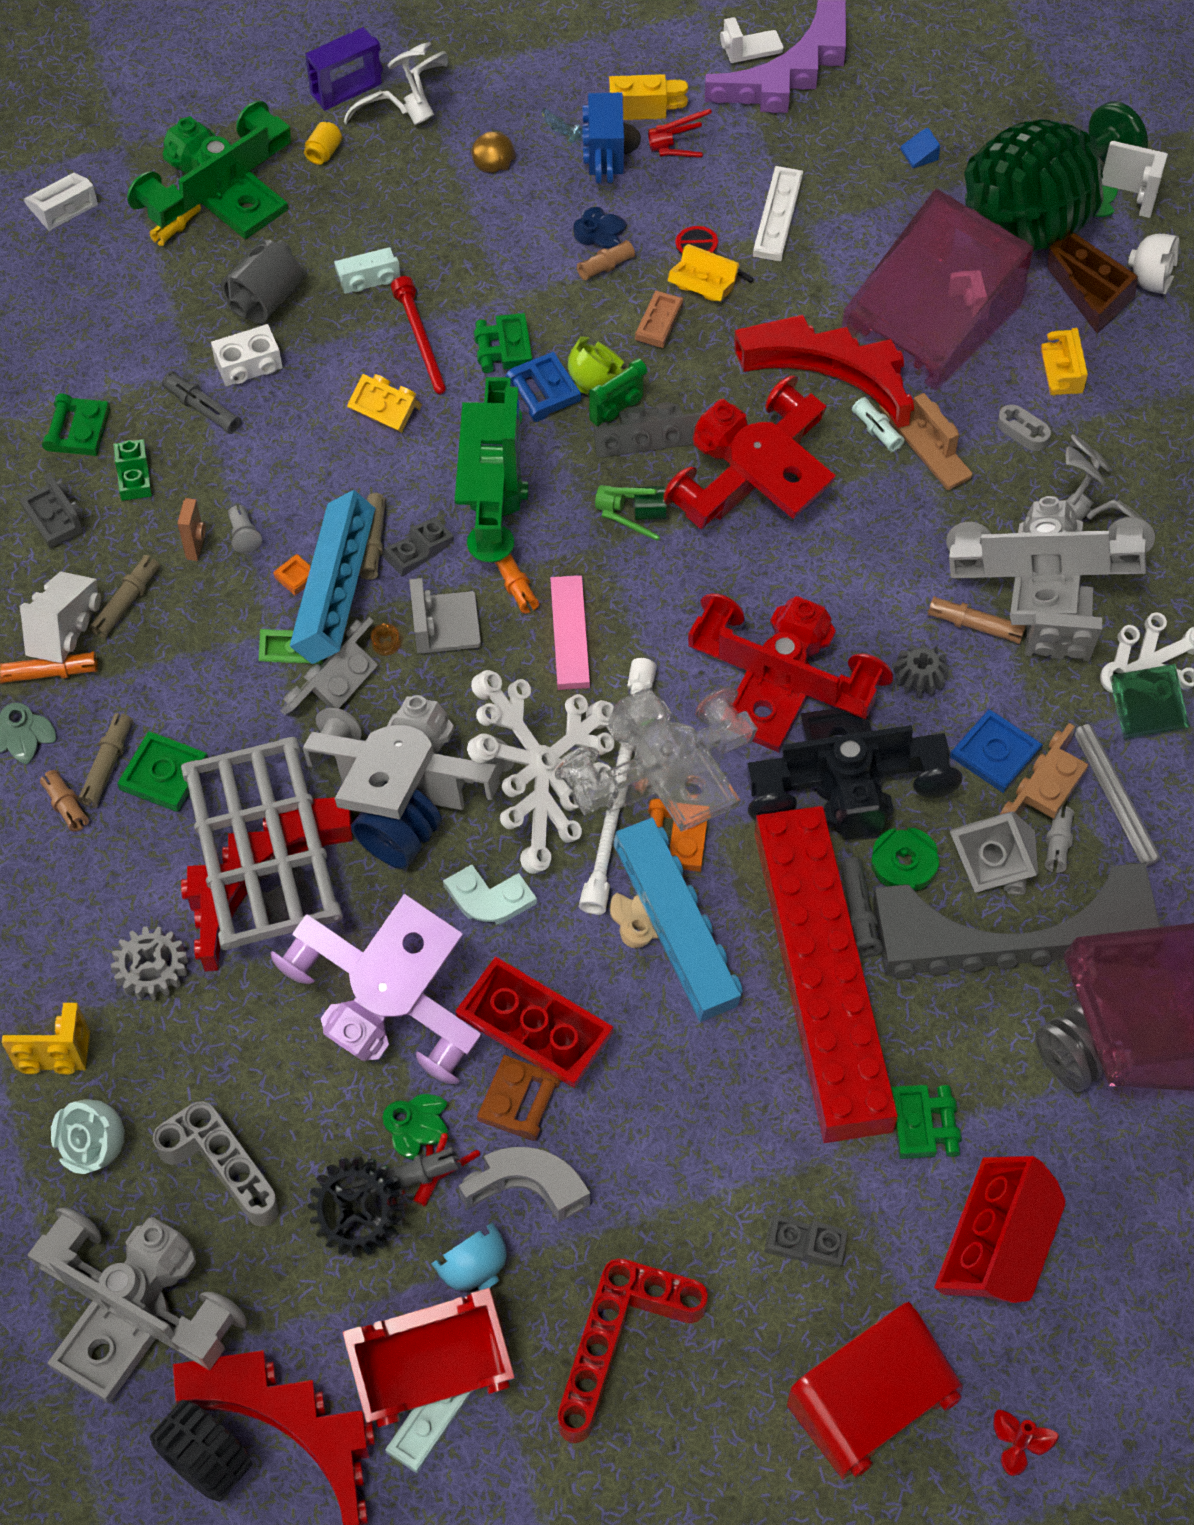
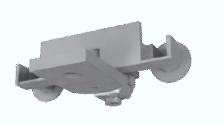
M420 695L407 696L401 708L396 714L392 715L387 727L371 732L366 741L360 740L362 735L360 724L351 714L338 708L323 709L316 716V725L321 732H311L303 746L307 766L310 767L313 766L321 753L335 756L342 781V786L335 797L338 808L396 819L401 818L415 789L426 796L433 805L463 810L465 804L461 789L464 783L473 784V782L484 783L487 800H492L500 785L499 778L502 772L512 769L515 763L496 757L485 763H477L472 760L439 755L438 753L444 743L449 742L455 730L454 725L449 721L447 712L438 701L426 700ZM494 737L497 743L508 746V744H506L501 739ZM483 743L484 748L488 751L487 746Z

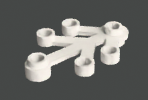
M1152 613L1144 623L1146 632L1138 660L1128 664L1131 646L1139 640L1140 632L1133 625L1124 626L1118 633L1119 645L1114 662L1108 663L1101 671L1100 680L1105 690L1119 694L1130 689L1148 695L1156 702L1167 700L1172 694L1171 685L1163 680L1152 684L1135 677L1145 672L1177 683L1182 689L1193 688V668H1185L1181 671L1162 663L1185 652L1194 655V627L1190 628L1181 640L1154 652L1159 633L1166 627L1167 620L1161 613ZM1151 620H1157L1160 627L1153 626ZM1124 632L1131 633L1133 640H1128ZM1113 672L1118 673L1122 677V680H1116L1113 676ZM1183 675H1189L1192 683L1186 682ZM1156 688H1162L1165 691V696L1159 695Z

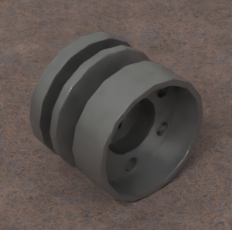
M1091 997L1081 999L1065 1010L1063 1017L1058 1016L1052 1019L1049 1024L1037 1029L1035 1034L1037 1048L1047 1067L1063 1085L1075 1092L1083 1091L1089 1087L1090 1083L1101 1078L1102 1072L1112 1071L1129 1059L1131 1054L1130 1042L1117 1018L1105 1005Z

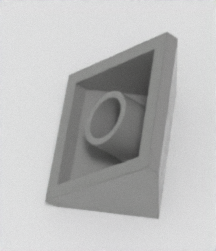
M1014 811L951 829V836L975 893L1037 876L1038 862L1035 830Z

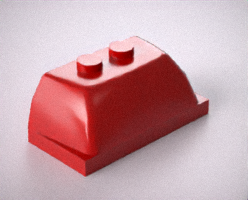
M496 956L455 1011L456 1017L574 1089L614 1033L612 1025Z
M1035 1156L983 1157L934 1289L943 1295L980 1296L998 1302L1018 1303L1031 1300L1043 1271V1266L1054 1240L1066 1202L1057 1179L1043 1162Z

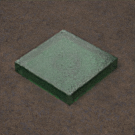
M1175 664L1110 676L1124 740L1190 727Z

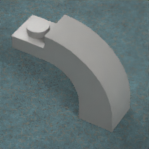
M510 1147L485 1155L484 1165L486 1171H475L464 1178L462 1184L459 1185L460 1198L467 1210L491 1196L511 1188L528 1189L540 1195L546 1201L559 1223L590 1206V1192L580 1176L569 1164L549 1152L530 1147Z

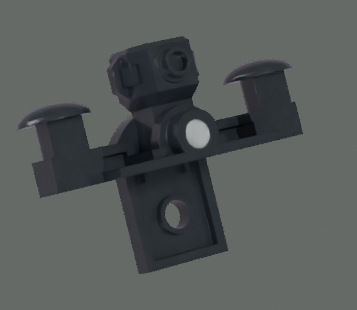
M839 708L801 713L800 717L805 741L783 744L782 758L747 763L751 796L757 797L749 804L747 811L749 816L756 821V815L796 810V798L791 794L785 793V791L816 787L817 794L828 800L824 805L827 823L835 826L836 832L844 839L877 835L886 825L887 819L894 813L891 796L882 792L883 776L921 771L922 774L915 779L913 788L917 794L926 798H940L951 794L961 785L963 776L958 769L950 767V750L945 733L912 738V725L871 731L868 717L863 719Z

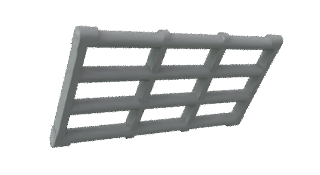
M288 737L251 748L187 762L181 766L183 779L187 782L196 820L194 829L196 833H199L208 874L206 883L211 888L220 928L218 937L221 949L223 950L285 935L296 930L305 916H303L292 871L294 867L310 863L313 866L324 911L309 916L322 925L338 922L343 918L340 904L335 900L325 861L327 853L321 845L311 806L313 798L308 794L298 755L300 748L296 737ZM284 752L295 797L275 802L264 757ZM252 761L262 805L242 810L232 765ZM219 769L229 813L209 818L199 773ZM298 809L309 851L288 855L279 814ZM265 818L275 859L255 864L245 822ZM232 826L242 868L221 873L212 831ZM278 872L290 920L269 925L258 877ZM245 880L256 929L235 934L224 885Z

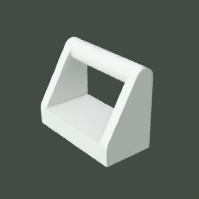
M72 173L24 198L26 205L48 231L98 205L92 183L87 178L76 173Z

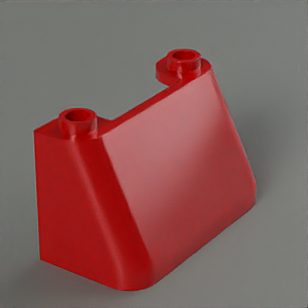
M492 1288L473 1292L465 1298H455L448 1302L385 1321H379L374 1323V1325L360 1326L342 1332L366 1423L376 1420L378 1427L400 1421L398 1413L483 1387H487L488 1394L510 1388L508 1380L516 1378Z
M906 1302L802 1376L790 1389L787 1407L841 1479L844 1480L850 1474L857 1478L865 1473L873 1465L870 1458L874 1455L876 1449L930 1409L937 1410L942 1407L946 1412L954 1407L962 1399L960 1393L962 1392L963 1385L920 1314L910 1302Z

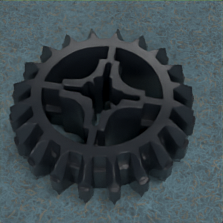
M362 1156L354 1157L352 1163L348 1158L340 1159L339 1168L334 1164L329 1165L326 1168L328 1176L322 1174L316 1178L322 1188H312L310 1194L318 1198V1201L309 1203L307 1207L310 1210H317L318 1216L312 1217L309 1222L311 1224H321L322 1228L316 1232V1236L320 1238L328 1234L329 1238L326 1241V1247L332 1248L338 1244V1253L341 1255L347 1254L349 1250H351L353 1257L361 1256L363 1250L368 1256L375 1254L376 1246L380 1249L388 1247L386 1237L394 1239L399 1235L392 1225L400 1226L405 1222L403 1217L397 1215V1211L407 1209V1204L397 1202V1197L403 1196L405 1191L404 1189L394 1190L393 1185L398 1182L399 1177L395 1175L386 1178L389 1167L382 1165L376 1170L377 1162L374 1158L368 1159L365 1165ZM350 1176L361 1177L368 1181L357 1192L340 1186ZM378 1192L382 1200V1213L375 1206V1197ZM360 1199L362 1205L359 1207H362L363 1211L354 1214L353 1207L355 1206L352 1205V1202ZM333 1200L340 1208V1215L337 1220L333 1212ZM358 1221L364 1225L370 1224L375 1228L368 1236H355L347 1232Z

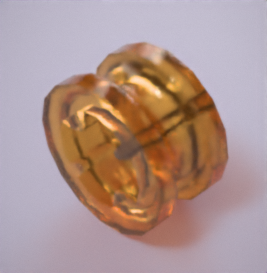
M390 624L376 626L371 632L373 650L382 656H389L397 652L400 647L398 629ZM389 636L391 637V642L385 640L383 643H380V638L386 639Z

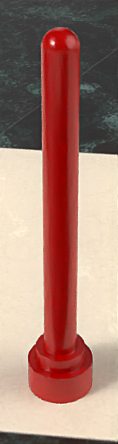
M408 276L398 277L392 281L390 285L394 298L403 303L434 391L441 395L445 393L446 386L414 302L416 293L414 282Z

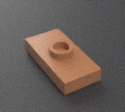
M655 291L635 333V340L664 348L682 309L683 298Z
M185 498L177 524L187 560L198 561L205 538L206 524L201 522L197 500Z

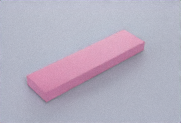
M582 575L550 577L557 689L590 688Z

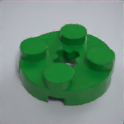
M908 827L907 830L896 831L897 828L887 830L879 836L873 846L871 869L876 878L886 887L910 885L914 891L928 886L934 880L939 867L938 849L934 840L928 834L916 828ZM910 855L912 857L911 864L903 865L899 863L897 856L905 857Z

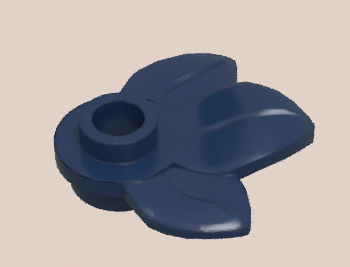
M591 207L582 212L581 219L575 221L573 226L574 237L582 244L590 245L597 243L601 247L612 248L621 243L616 235L625 230L627 223L618 215H605L602 208Z

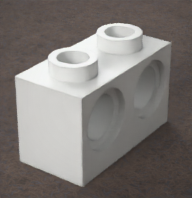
M268 324L211 342L214 360L225 386L240 384L248 379L260 375H268L282 369L280 350Z

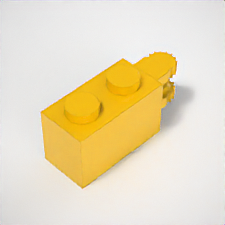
M665 74L609 76V93L622 92L623 120L666 119V110L684 108L688 103V98L685 94L688 92L689 85L686 81L680 79L666 80Z

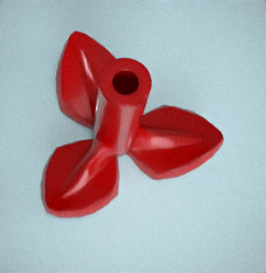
M997 1409L994 1414L993 1425L998 1439L1013 1445L1001 1453L1002 1467L1010 1476L1019 1475L1027 1468L1028 1460L1024 1452L1025 1449L1039 1456L1048 1452L1058 1441L1059 1434L1045 1427H1036L1035 1423L1031 1420H1024L1020 1425L1018 1419L1007 1411Z

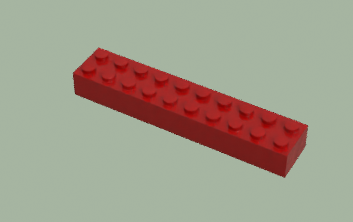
M823 806L756 815L754 835L823 1143L894 1133L898 1116Z

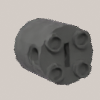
M266 239L259 241L222 279L220 284L221 291L229 308L237 316L258 324L266 322L307 277L306 270L291 254L292 249L285 241L278 240L274 242Z

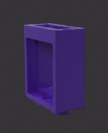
M362 27L305 53L310 94L324 111L382 84L381 72H383V67L379 60L381 47L378 39L374 35L371 36ZM363 56V68L331 82V70Z

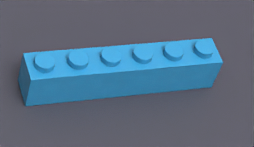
M355 490L327 504L291 638L290 647L311 664L339 652L375 512V507Z
M652 817L616 831L613 846L699 1022H702L736 1008L743 990L738 977L735 974L731 975L726 966L728 960L722 945H716L711 936L713 929L706 914L701 915L696 905L698 904V898L694 888L691 885H686L682 877L683 867L679 858L676 855L672 856L667 847L669 840L662 826L657 827Z

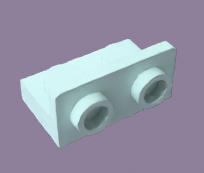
M390 247L334 261L335 270L344 294L354 291L359 292L381 284H390L393 280L400 277L399 261L397 257L393 256Z

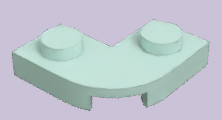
M473 865L443 880L447 892L461 912L470 920L473 918L483 922H495L497 925L512 919L537 904V898L519 873L491 889L488 888Z

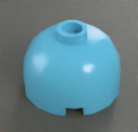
M493 1222L486 1226L490 1232L486 1236L481 1231H478L443 1256L447 1262L443 1265L438 1259L431 1263L447 1286L456 1291L467 1292L476 1287L480 1291L490 1288L500 1281L496 1274L505 1266L507 1251L502 1235Z

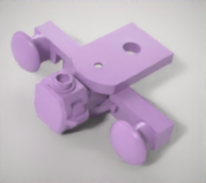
M404 894L364 952H361L308 914L305 915L292 935L296 939L285 955L281 957L275 952H271V959L275 966L284 975L299 983L312 984L315 982L307 974L320 955L349 973L351 988L356 998L353 1001L341 1004H331L321 1018L324 1035L363 1062L379 1060L389 1046L385 1021L388 1017H399L409 1014L441 1037L428 1057L418 1051L416 1052V1058L420 1066L439 1081L448 1084L460 1082L452 1073L463 1056L471 1053L482 1034L423 993L460 941L463 933ZM410 934H418L424 940V946L418 953L411 954L404 949V940Z

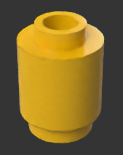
M320 122L305 143L304 155L310 162L321 165L331 158L342 141V134L339 128L330 122Z

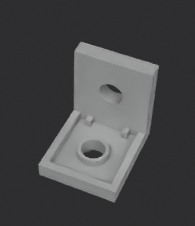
M1081 586L1078 615L1036 612L1032 625H1026L1025 656H1032V653H1036L1042 656L1051 655V658L1064 659V656H1069L1071 658H1083V661H1090L1102 631V617H1092L1093 587Z

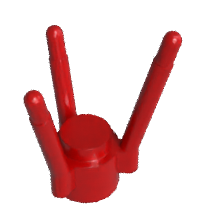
M706 109L673 122L658 125L656 128L648 129L651 152L659 151L660 157L667 155L703 157L702 152L669 149V146L674 145V134L702 126L701 122L683 124L710 115L712 110Z

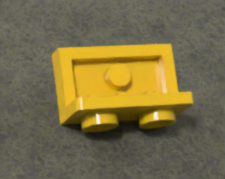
M687 244L684 247L681 261L670 270L667 281L676 284L681 290H692L702 294L707 300L722 301L734 289L739 263Z

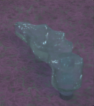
M543 108L541 111L545 122L550 125L552 130L562 135H570L568 139L570 143L580 140L583 136L582 126L574 125V127H570L546 108Z

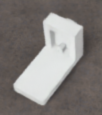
M735 17L724 19V31L720 32V40L731 63L783 52V45L776 30L743 36Z

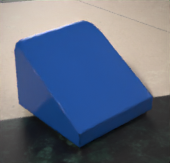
M925 128L904 143L900 150L911 167L916 168L937 161L940 144L930 129Z

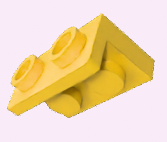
M362 374L347 407L402 433L413 409L420 410L422 406L415 399L417 394L403 386H400L399 390L391 387V382L380 375L375 374L371 378Z

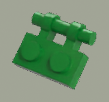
M525 313L496 316V325L487 326V321L483 319L476 321L474 340L479 347L477 361L484 373L493 371V363L495 361L501 360L503 369H512L532 360ZM498 340L499 346L490 347V342Z
M927 1085L891 1088L898 1116L895 1130L899 1159L935 1157L937 1152L936 1143L945 1145L946 1156L956 1157L960 1155L959 1143L962 1141L960 1128L956 1126L955 1112L958 1109L956 1098L952 1097L951 1086L941 1085L937 1087L938 1097L929 1098ZM931 1113L941 1115L942 1127L933 1128Z

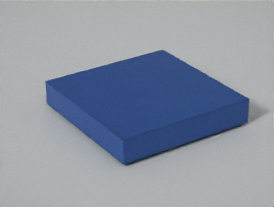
M988 709L951 751L950 758L1004 793L1041 751L1043 744Z

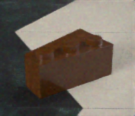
M1071 230L1065 239L1059 241L1058 238L1049 247L1048 269L1098 334L1136 296L1138 276L1076 233L1071 235Z

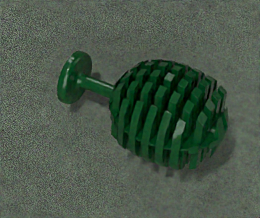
M1110 101L1099 106L1093 112L1089 120L1088 133L1081 129L1079 131L1078 128L1066 123L1039 119L1018 123L991 138L986 145L980 148L975 156L973 155L969 159L964 172L967 194L965 193L966 208H968V213H970L972 234L1002 249L1032 253V251L1039 252L1049 249L1058 238L1059 241L1065 239L1070 230L1071 235L1079 232L1088 224L1092 215L1093 218L1096 216L1104 200L1102 188L1103 169L1102 165H1100V159L1105 163L1110 142L1116 141L1148 149L1147 131L1139 115L1122 102Z

